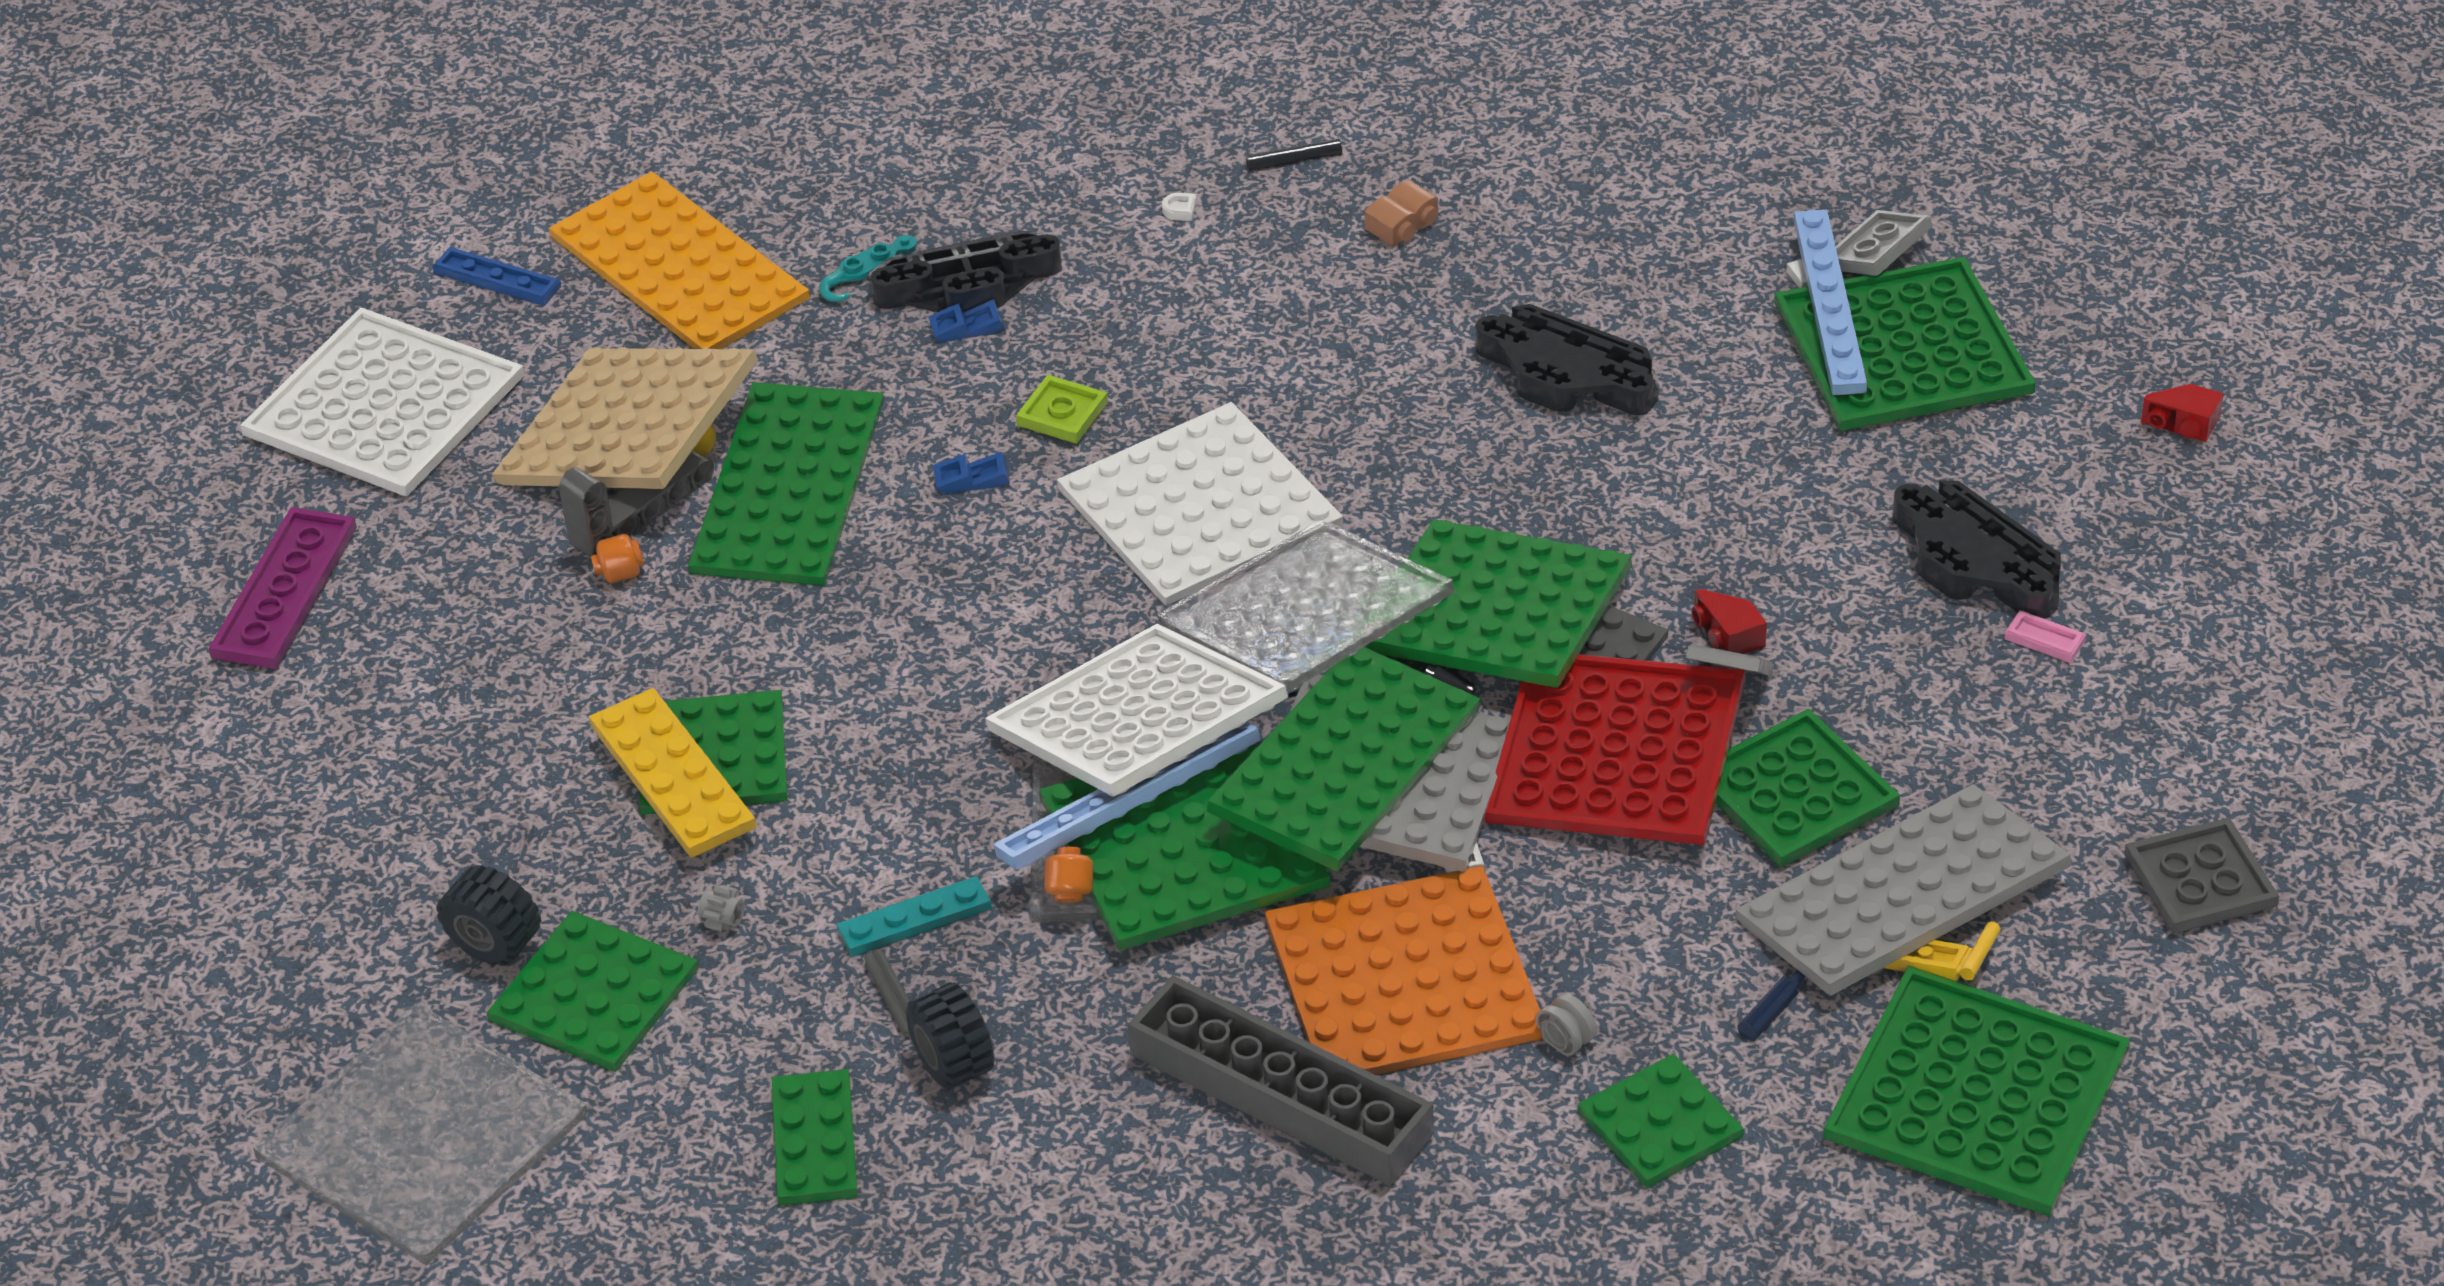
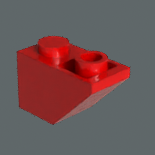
M2187 384L2146 394L2143 401L2141 423L2148 424L2153 428L2175 432L2190 439L2194 438L2207 442L2220 419L2224 393L2194 384Z
M1704 589L1695 591L1694 607L1691 609L1692 618L1698 627L1703 626L1706 630L1709 641L1714 649L1745 654L1766 647L1767 622L1750 600Z

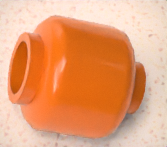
M620 534L600 540L596 545L597 554L591 556L596 576L603 574L606 581L610 584L638 576L640 567L645 565L638 540H632L627 534Z
M1059 847L1058 854L1047 857L1044 862L1045 892L1052 895L1055 902H1083L1084 896L1090 894L1093 890V860L1086 855H1080V848Z

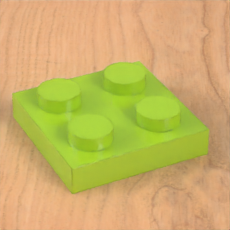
M1047 374L1017 413V426L1077 444L1107 405L1108 394L1095 388Z

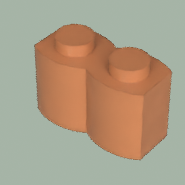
M1411 180L1403 181L1395 186L1387 196L1378 198L1365 210V229L1393 247L1402 241L1407 242L1413 237L1416 230L1434 223L1438 216V197Z

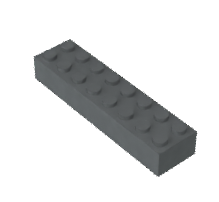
M1174 975L1168 979L1128 1024L1131 1056L1389 1186L1394 1183L1434 1134L1433 1103Z

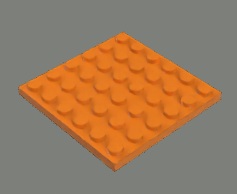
M1483 865L1468 868L1465 872L1453 871L1265 911V921L1307 1042L1374 1075L1543 1039L1541 1030L1536 1025V1015L1541 1010Z

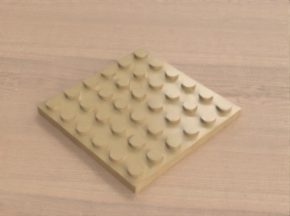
M589 348L574 369L567 375V378L557 391L552 394L551 399L544 408L535 416L534 421L524 434L519 437L510 452L502 459V462L493 472L492 476L495 482L501 485L559 487L563 475L569 469L578 467L604 483L606 488L664 489L757 363L758 358L754 349Z

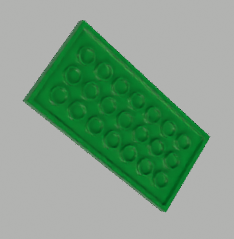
M752 382L688 564L689 574L825 586L884 404V393Z
M1353 643L1208 800L1207 812L1338 872L1373 832L1375 826L1394 808L1395 803L1408 792L1429 768L1436 756L1442 753L1449 741L1457 732L1463 729L1470 717L1477 713L1481 698Z

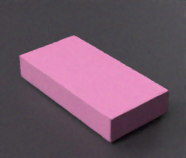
M2020 610L2005 631L2004 639L2071 663L2085 643L2086 634Z

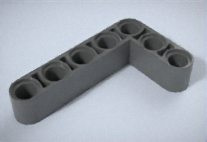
M692 450L664 489L623 488L609 499L604 483L578 467L569 469L561 478L559 491L570 545L591 557L597 554L596 545L600 540L620 534L636 535L651 524L650 520L654 517H660L674 507L677 500L680 498L685 499L701 487L699 484L705 480L709 481L714 473L713 462Z

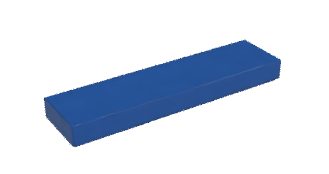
M449 247L432 266L433 272L542 306H545L562 287L561 280L453 247Z

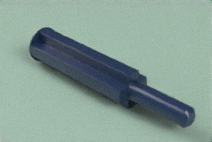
M1796 970L1789 978L1783 976L1737 1025L1738 1032L1743 1037L1755 1041L1799 993L1796 989L1806 976L1799 970Z

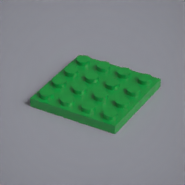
M782 690L664 701L745 805L788 801ZM639 791L641 815L657 814Z
M1808 708L1728 749L1715 803L1780 867H1783L1899 806L1900 794Z
M571 910L489 1008L487 1017L491 1022L616 1072L698 971L699 963L697 959Z

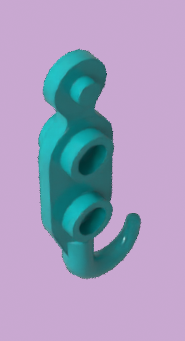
M902 235L896 238L891 245L876 243L871 248L855 256L847 257L833 273L822 279L819 284V294L822 298L831 302H841L849 299V293L834 294L830 292V289L844 282H856L867 278L869 272L892 256L914 252L917 249L915 237Z

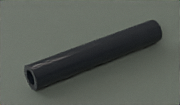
M1338 138L1250 154L1245 157L1248 170L1252 171L1342 154V144Z

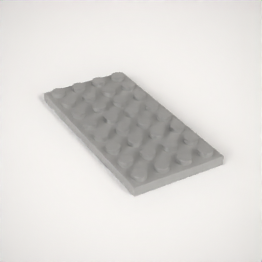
M1972 784L1735 909L1736 919L1747 930L1831 996L2071 867V854Z

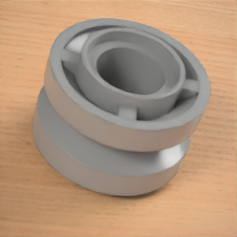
M1570 994L1559 995L1551 1002V1005L1544 1007L1536 1015V1025L1541 1030L1544 1041L1565 1056L1575 1054L1581 1049L1583 1044H1587L1597 1034L1596 1022L1589 1009L1579 999Z

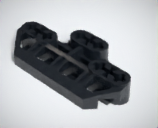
M1015 231L892 256L868 273L873 302L877 307L883 309L908 305L935 312L942 311L959 303L961 309L965 312L994 299L998 308H1000L1033 280L1055 275L1061 270L1060 240L1057 235L1035 231Z
M1532 304L1512 307V317L1501 313L1499 317L1494 315L1485 316L1476 322L1477 354L1485 359L1513 369L1517 375V394L1527 401L1553 411L1566 412L1575 407L1577 397L1582 396V393H1593V397L1598 402L1633 415L1648 413L1658 401L1659 388H1657L1652 375V359L1648 349L1644 346Z
M1939 480L1938 492L1928 485L1920 487L1917 484H1904L1895 490L1892 513L1893 522L1916 539L1918 548L1917 572L1929 584L1947 597L1956 600L1969 598L1974 593V588H1978V585L1993 588L1994 595L2017 613L2021 610L2043 619L2048 618L2058 610L2061 553L1960 481Z

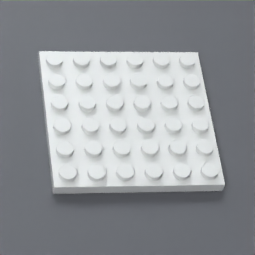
M361 307L240 426L243 436L407 497L525 376L523 365Z
M1232 402L1057 479V488L1165 606L1343 525V516Z
M1155 624L985 719L989 731L1114 797L1126 793L1130 787L1142 780L1154 777L1160 770L1172 763L1184 760L1190 753L1200 747L1214 743L1218 737L1230 730L1242 727L1246 724V721L1260 713L1272 710L1276 704L1287 699L1288 695L1284 684L1159 624Z

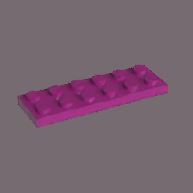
M290 507L209 646L211 658L277 669L357 528L355 517Z

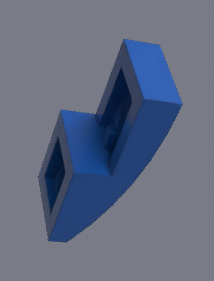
M994 299L963 312L958 303L928 316L936 341H952L992 334L1005 329L999 308Z
M1002 451L971 463L966 455L963 454L933 465L936 488L939 493L995 488L1010 483L1007 461Z

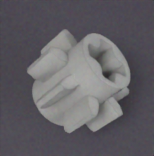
M715 885L713 891L706 890L703 893L698 905V915L706 918L705 928L721 932L722 929L727 931L729 926L736 927L740 923L744 914L745 903L743 900L736 898L738 889L725 885Z

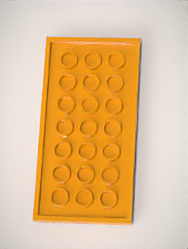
M653 171L549 227L550 237L693 349H722L810 299L808 288Z

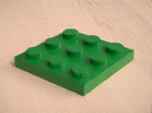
M1674 1053L1578 1103L1577 1112L1646 1188L1744 1136V1128Z

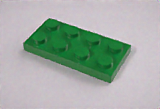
M849 1069L771 1077L777 1198L779 1206L858 1197Z

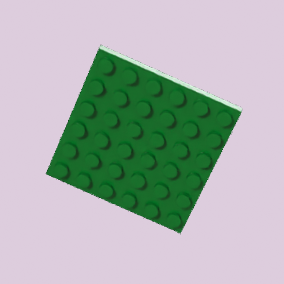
M1965 256L1881 272L1877 276L1865 275L1843 280L1866 376V393L1832 395L1808 287L1775 293L1774 304L1840 431L2035 393V380Z
M1433 519L1354 637L1356 644L1379 654L1558 688L1632 567L1631 555L1618 553L1614 550L1590 548L1581 544H1568L1552 541L1547 538H1535L1519 535L1514 532H1502L1485 529L1481 526H1469L1452 523L1448 520Z
M1255 744L1249 746L1246 751L1234 754L1219 762L1216 767L1204 770L1189 778L1184 784L1164 791L1154 800L1144 802L1130 809L1124 816L1114 818L1096 827L1092 833L1081 835L1065 844V847L1080 848V855H1086L1093 860V890L1089 895L1119 951L1330 887V875L1324 865L1207 812L1208 800L1256 749ZM1079 778L1041 788L1039 792L1040 800L1047 814L1050 815L1098 789Z
M1908 966L1824 1127L1823 1139L2050 1217L2129 1050L2130 1039Z

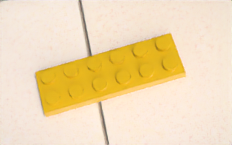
M654 688L589 716L591 728L690 858L757 828L755 817Z

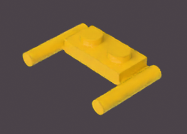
M1988 922L1973 948L1967 945L1933 940L1884 968L1905 973L1907 967L1911 966L1953 981H1957L1960 975L1965 980H1972L2000 933L2001 928L1996 922Z

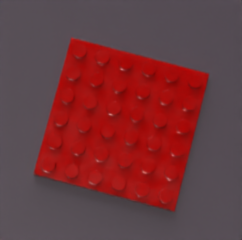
M1578 654L1558 688L1521 681L1495 774L1498 777L1486 810L1485 823L1705 845L1746 681L1745 670Z

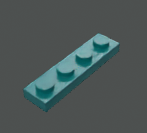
M975 876L837 923V929L850 956L853 957L992 909L991 900L979 878Z

